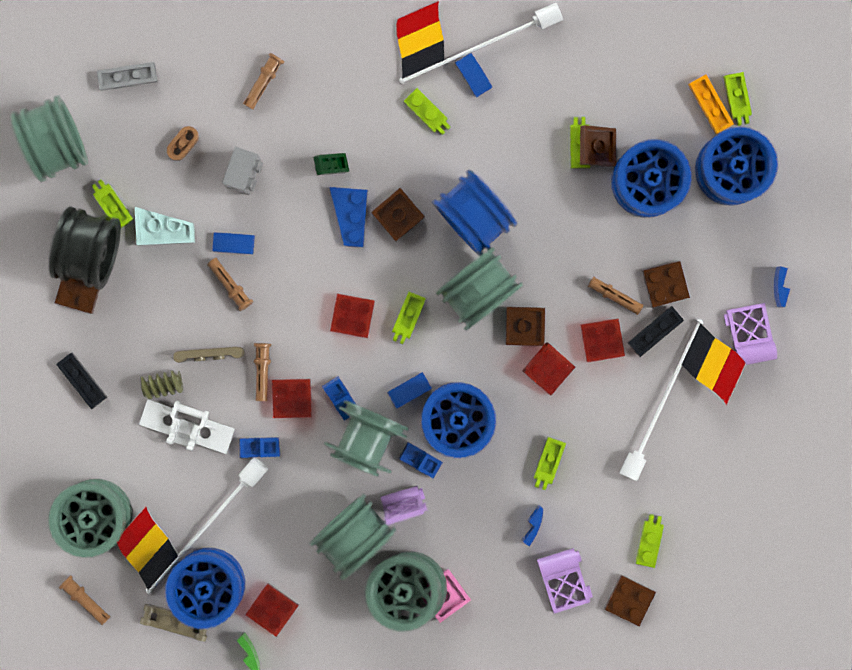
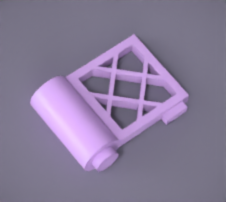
M765 303L726 311L727 314L723 316L725 325L730 326L734 351L743 358L746 365L777 359V349L772 338ZM761 308L762 318L760 321L749 316L754 309ZM733 313H740L745 316L741 325L733 321ZM747 318L757 324L752 333L742 327ZM759 326L766 330L767 338L760 339L754 335ZM739 330L750 335L746 342L738 343L737 334Z
M413 486L381 496L386 525L424 514V511L427 510V505L422 502L425 499L423 489Z
M571 548L537 559L554 614L590 602L589 598L593 596L590 586H585L579 567V562H582L579 551ZM577 572L578 579L575 584L566 580L570 573ZM556 578L561 581L557 590L549 587L548 580ZM564 583L573 587L569 596L560 592ZM578 589L583 592L585 598L575 600L571 597L575 590ZM557 595L566 598L564 605L555 606L554 601Z

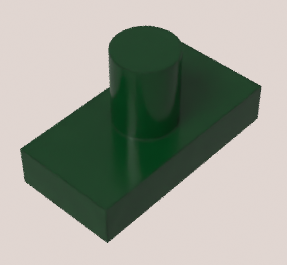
M346 153L324 154L313 157L317 176L350 172Z

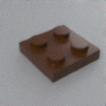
M580 126V165L616 166V128Z
M401 188L371 212L395 242L425 218Z
M680 261L642 271L652 308L690 298Z
M71 278L68 281L61 280L54 303L93 314L100 290L95 289L94 286L92 288L86 287L83 281Z
M507 307L506 345L544 346L545 308Z
M620 575L604 609L640 627L656 592Z

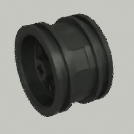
M67 207L58 222L49 256V273L51 278H60L63 281H68L71 278L83 281L86 287L92 288L94 286L95 289H103L113 270L121 235L120 220L114 217L111 219L106 215L99 218L87 215L83 209L77 210L75 207Z

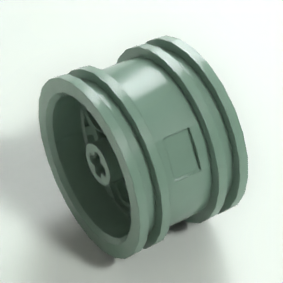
M59 95L54 96V101L46 99L44 101L45 105L32 110L23 108L20 114L18 112L11 114L12 125L18 143L32 172L40 182L46 181L47 176L50 179L54 178L56 172L69 167L77 169L79 168V163L83 166L88 165L87 153L77 126L65 102Z
M494 247L485 252L436 292L437 296L442 294L444 297L442 302H448L460 317L457 321L465 323V331L523 286L522 282L517 284L515 279L518 277L516 275L511 276L499 260L502 257L500 255L496 257L493 254L495 251Z
M89 479L70 486L58 495L50 508L49 529L57 545L65 552L82 558L95 557L117 545L124 530L132 522V506L129 498L118 485L108 480ZM90 491L97 493V499L88 498ZM72 502H77L79 504L78 511H74L72 509ZM106 504L112 506V514L106 513ZM69 521L72 523L75 532L70 528ZM108 525L114 529L112 535L105 533ZM87 532L93 534L94 539L92 542L86 539Z
M364 493L339 513L309 543L311 547L316 545V552L318 554L322 552L335 566L333 571L341 573L339 576L341 580H344L361 567L397 530L395 527L390 528L386 525V522L371 508L373 503L364 500L366 498Z
M415 551L402 552L384 560L371 572L366 584V602L369 611L381 625L399 632L411 631L427 623L441 610L446 600L447 581L439 564L431 557ZM405 566L411 568V576H407L404 573ZM387 573L393 575L390 583L384 579ZM423 576L429 581L430 586L428 588L423 581ZM387 594L392 595L394 599L393 604L386 601ZM419 597L426 599V607L419 604ZM401 610L410 611L409 617L402 615Z

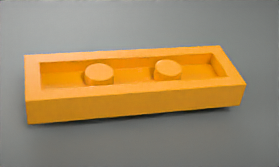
M706 74L688 84L715 134L734 125Z

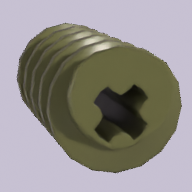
M172 370L170 377H168L166 372H163V378L156 374L155 380H153L151 375H148V381L141 377V389L144 397L150 400L153 398V394L156 398H160L161 393L165 397L168 395V391L171 395H174L176 390L178 393H182L183 382L180 371L176 375Z

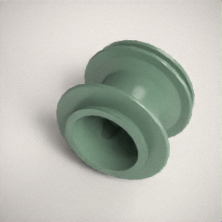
M345 400L346 408L339 407V409L346 412L350 417V421L338 446L324 442V445L336 450L330 456L377 477L379 476L377 469L392 473L390 469L379 465L391 437L401 436L407 438L402 433L404 429L408 431L409 428Z

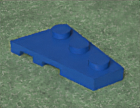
M329 187L344 246L364 247L368 190Z

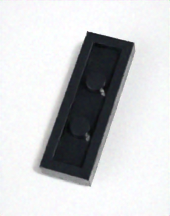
M670 306L627 343L641 357L680 325L684 319L673 306Z
M73 352L56 364L91 409H94L108 398Z

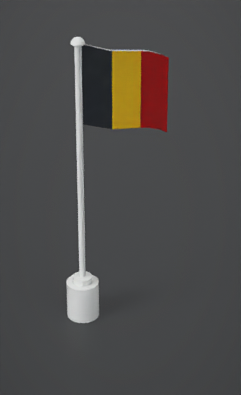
M439 1L397 19V39L402 57V77L399 79V82L404 84L405 81L534 24L536 27L540 26L541 30L563 20L561 11L555 2L535 11V16L532 17L533 21L444 60V39L439 20Z
M701 319L696 320L698 323L638 452L634 451L633 454L629 452L620 474L637 481L647 460L643 459L645 455L641 453L681 366L697 381L715 392L726 405L733 394L746 363L733 349L716 339L703 326Z
M253 457L239 473L241 484L179 555L169 537L153 520L147 506L143 508L124 530L117 545L125 558L139 573L147 587V594H152V590L242 487H254L268 471L265 464L256 457Z

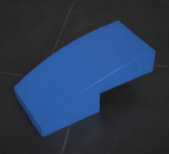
M472 53L455 62L475 97L493 88Z
M214 232L212 251L253 254L255 235Z
M782 266L776 267L774 275V297L777 307L780 308L786 307L790 292L789 288L783 287L788 268Z
M422 372L387 393L397 409L431 390L432 387Z
M338 376L322 387L345 421L350 417L346 412L340 410L339 407L346 408L345 400L355 405L357 404Z
M279 437L239 438L240 458L280 457Z
M407 442L398 457L401 461L433 479L443 463L410 442Z
M540 505L537 506L528 518V522L533 526L522 539L528 546L534 541L542 522L543 508Z

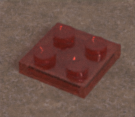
M337 293L330 331L368 338L375 300Z
M619 318L580 325L587 363L625 356Z
M546 342L522 372L551 396L574 370L575 366L552 345Z
M311 379L272 380L273 418L312 417Z
M267 583L245 615L277 637L299 604L270 583Z

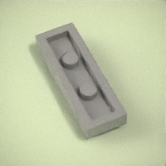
M154 62L97 71L99 89L101 91L158 82Z

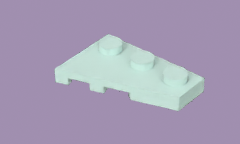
M135 207L136 245L195 243L194 223Z

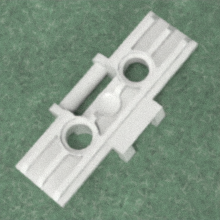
M148 399L139 423L141 426L168 434L169 437L166 443L173 444L175 442L186 446V450L193 451L195 444L224 454H227L235 428L208 420L209 411L203 412L182 405L179 401L175 402L174 407H170ZM182 412L202 419L199 425L178 418V413ZM167 415H170L173 420L171 426H167L164 423V418ZM203 427L210 429L211 434L208 438H203L200 435V430Z

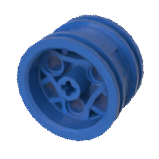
M746 127L727 129L712 138L700 150L695 163L697 183L702 192L714 202L729 206L743 204L761 196L772 185L778 168L777 154L772 143L759 131ZM723 142L730 148V150L722 153L719 145ZM742 145L749 148L748 155L742 153ZM713 162L719 163L721 167L719 172L713 170ZM756 162H759L760 172H756ZM742 179H747L749 181L750 185L748 189L742 186ZM721 182L730 186L728 191L720 186Z
M658 139L646 140L631 147L617 161L612 172L611 188L615 199L625 211L643 218L656 217L672 210L685 199L692 180L691 168L684 153L675 145ZM643 153L648 161L638 164L636 156ZM658 159L666 161V168L658 166ZM631 172L635 174V182L628 181V173ZM670 176L676 177V186H670ZM634 192L641 195L644 199L638 202L633 198ZM655 192L662 193V202L655 200Z
M468 169L466 177L460 176L458 178L460 183L446 195L441 193L439 195L441 199L439 201L434 199L432 203L462 240L478 256H482L484 249H491L490 243L503 232L508 234L510 226L515 227L518 224L495 193L473 171Z
M454 382L442 385L428 397L423 407L422 429L429 444L445 456L466 458L475 455L487 446L494 435L496 427L494 407L489 398L480 389L471 384ZM458 392L455 398L450 393ZM463 392L472 395L471 404L459 400ZM476 398L482 405H475ZM444 399L451 401V408L448 410H443L440 407V403ZM433 407H435L437 413L431 414ZM475 411L482 412L483 418L480 421L472 419V414ZM456 415L458 417L463 416L461 424L459 422L454 423ZM440 417L441 429H432L431 419ZM485 426L483 432L481 433L479 428ZM476 430L479 438L471 443L466 437ZM455 433L457 440L454 443H449L446 440L447 434ZM435 434H441L440 440ZM462 442L467 444L466 446L460 447Z
M217 548L195 550L181 560L168 576L165 591L168 607L172 614L187 626L197 629L216 627L233 614L243 599L246 582L244 571L239 562L224 550ZM199 562H207L209 568L199 569ZM224 572L226 580H219L217 573ZM184 576H191L193 583H185ZM224 591L232 595L231 601L222 600ZM185 595L191 599L192 605L185 600ZM204 603H211L213 610H205Z

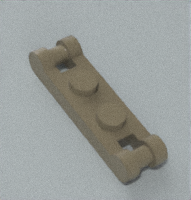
M242 347L177 351L174 353L173 359L177 363L185 362L187 358H194V362L206 361L205 357L213 356V360L225 359V355L242 358L245 352Z
M151 604L144 605L143 610L145 612L144 616L140 619V624L191 637L198 641H206L207 629H199V632L194 631L193 627L180 622L172 614L171 610ZM152 613L158 614L156 620L151 619Z

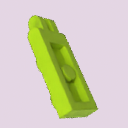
M744 72L725 75L723 78L731 117L736 119L737 126L742 125V117L745 125L749 124V116L752 115Z
M418 88L404 100V103L434 133L438 131L444 135L445 131L441 128L442 125L447 130L451 128L446 122L448 118Z
M573 117V124L570 125L571 169L590 168V165H580V126L589 125L586 124L585 117H581V124H578V117Z
M100 179L98 183L101 185V189L95 183L92 185L95 193H93L95 199L107 216L111 219L114 217L120 220L121 228L134 220L109 183L105 184Z
M408 291L392 330L395 333L392 341L396 342L399 335L402 336L400 341L402 345L406 338L410 339L426 298Z
M547 437L533 477L537 479L534 487L538 488L541 481L544 482L542 490H546L548 484L552 485L566 446L565 442Z
M653 514L649 515L648 521H644L635 561L636 564L655 568L664 525L661 524L662 516H657L656 523L653 522Z

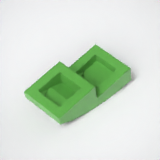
M244 632L237 639V642L248 654L243 661L250 670H260L256 649Z

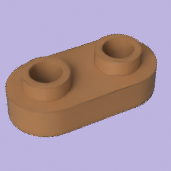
M191 126L182 128L168 145V156L175 161L183 160L198 142V131ZM190 133L193 134V138L191 140H187V135ZM176 148H180L181 150L180 154L175 155L174 153Z

